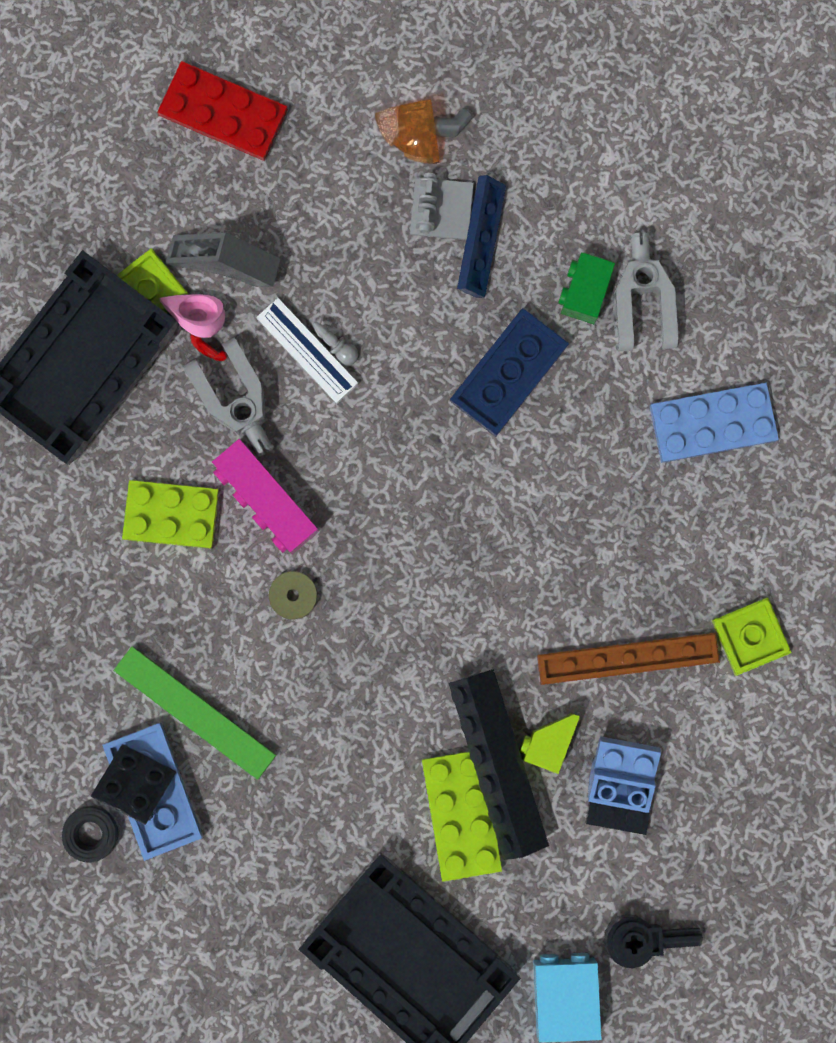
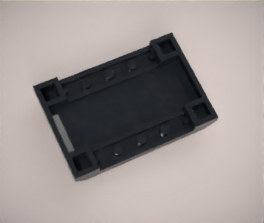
M83 250L65 271L64 274L67 277L0 361V414L67 465H70L84 452L172 338L179 324Z
M381 852L298 949L319 969H324L406 1043H467L521 979L520 975L506 961Z

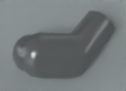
M462 108L453 119L433 117L429 122V129L436 136L453 138L464 129L473 117L468 110Z

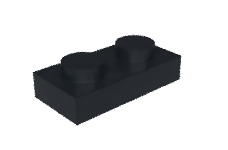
M589 802L585 823L646 835L650 810L649 813Z

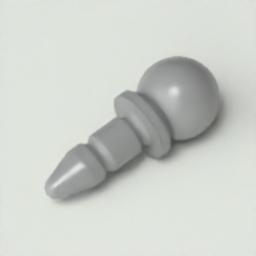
M318 322L313 323L317 335L331 346L329 352L335 354V359L342 366H351L357 361L358 350L353 344L345 343L344 337L338 339L326 326Z

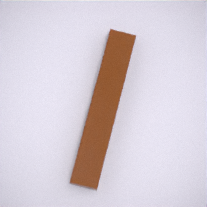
M716 633L537 655L540 685L720 663Z

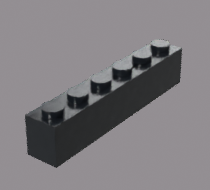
M494 669L448 683L503 860L523 858L548 847L549 843Z

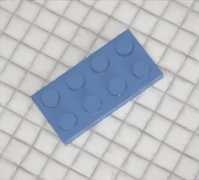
M767 383L650 405L661 463L779 440Z
M162 722L102 745L109 765L120 746L124 744L176 771L155 808L156 812L151 821L144 825L128 816L144 861L203 838Z

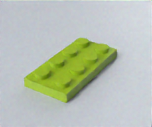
M470 751L422 759L442 882L502 872L496 834L488 816V809L479 787V780L470 758Z

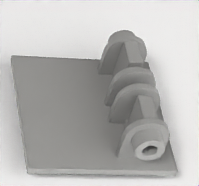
M425 173L424 178L415 177L410 235L466 240L470 224L473 183L436 179V175L433 173Z

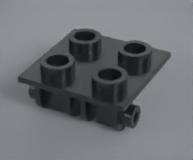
M122 744L91 794V797L146 825L153 818L156 812L155 808L176 771Z

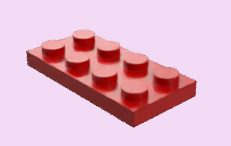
M181 61L157 113L160 117L265 161L288 111V107Z

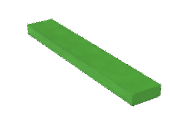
M131 646L113 670L258 780L276 757L274 752L134 646Z

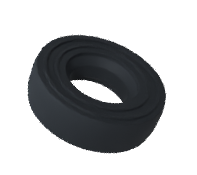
M86 806L76 810L67 818L62 829L64 848L70 856L81 862L91 863L105 858L113 851L118 840V826L114 817L107 810L97 806ZM93 822L100 827L102 837L97 845L87 846L80 841L79 830L84 823Z

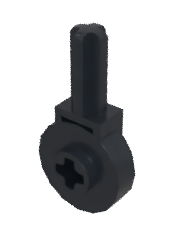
M625 914L617 916L609 923L604 932L603 942L605 951L615 963L622 967L633 969L646 964L652 956H664L663 949L701 946L703 936L700 928L662 930V927L658 924H649L637 915ZM631 936H633L636 941L631 942L630 947H628L626 942L631 941Z

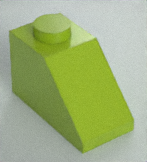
M570 713L533 730L530 736L525 735L519 749L520 753H523L522 760L559 774L580 716Z

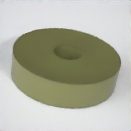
M296 571L286 572L279 575L271 584L269 602L279 616L290 620L301 619L314 609L317 602V589L313 581L305 574ZM296 590L299 597L296 601L288 599L289 591Z

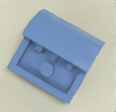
M600 736L595 759H593L591 766L588 802L649 813L656 786L654 780L661 756L660 747Z

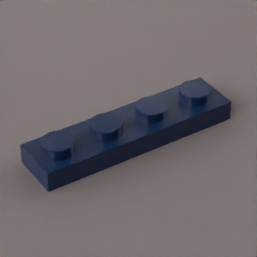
M488 175L478 177L457 285L458 290L476 298H485L506 191L505 184Z

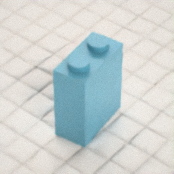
M588 953L571 954V959H559V955L544 954L540 955V960H533L536 1035L539 1043L601 1040L598 963L595 958H589Z

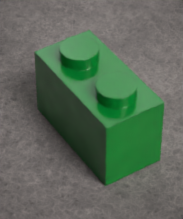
M581 252L578 261L572 259L567 273V277L572 278L569 288L563 287L558 304L563 305L560 314L594 325L598 318L615 263Z

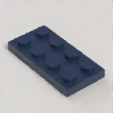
M522 308L449 401L489 433L497 437L565 351L569 343Z

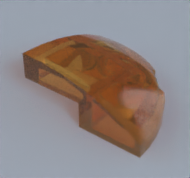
M431 99L408 103L375 113L376 123L383 138L390 146L394 145L404 152V157L420 163H440Z

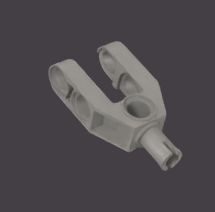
M640 233L630 235L632 261L626 265L612 297L615 338L618 337L616 350L633 351L634 331L631 294L651 292L656 294V298H659L660 319L658 320V327L661 326L662 349L677 348L678 322L675 287L659 260L650 259L649 234L642 233V236H640ZM636 274H646L649 278V284H640L636 280Z
M234 337L223 343L222 346L248 390L246 396L235 399L231 404L223 407L196 359L183 365V368L211 417L237 435H246L257 457L265 455L260 446L261 442L267 452L274 448L262 428L263 423L266 422L264 388ZM241 408H250L251 415L245 420L237 419V413Z

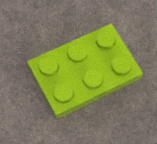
M129 480L122 540L213 549L219 489Z

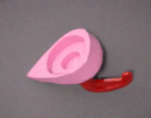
M203 294L175 295L160 298V302L182 328L190 333L191 343L199 352L216 361L226 360L228 357L226 352L221 351L219 353L202 340V338L214 336L223 327L225 310L220 299Z

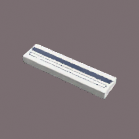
M279 298L256 317L336 404L358 386V382Z

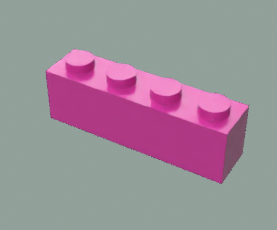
M240 439L235 441L212 461L217 468L213 471L214 475L224 486L229 482L236 490L232 494L243 508L249 505L256 514L252 516L253 520L263 531L268 527L273 532L275 537L271 540L282 553L288 550L293 555L319 532L316 526Z

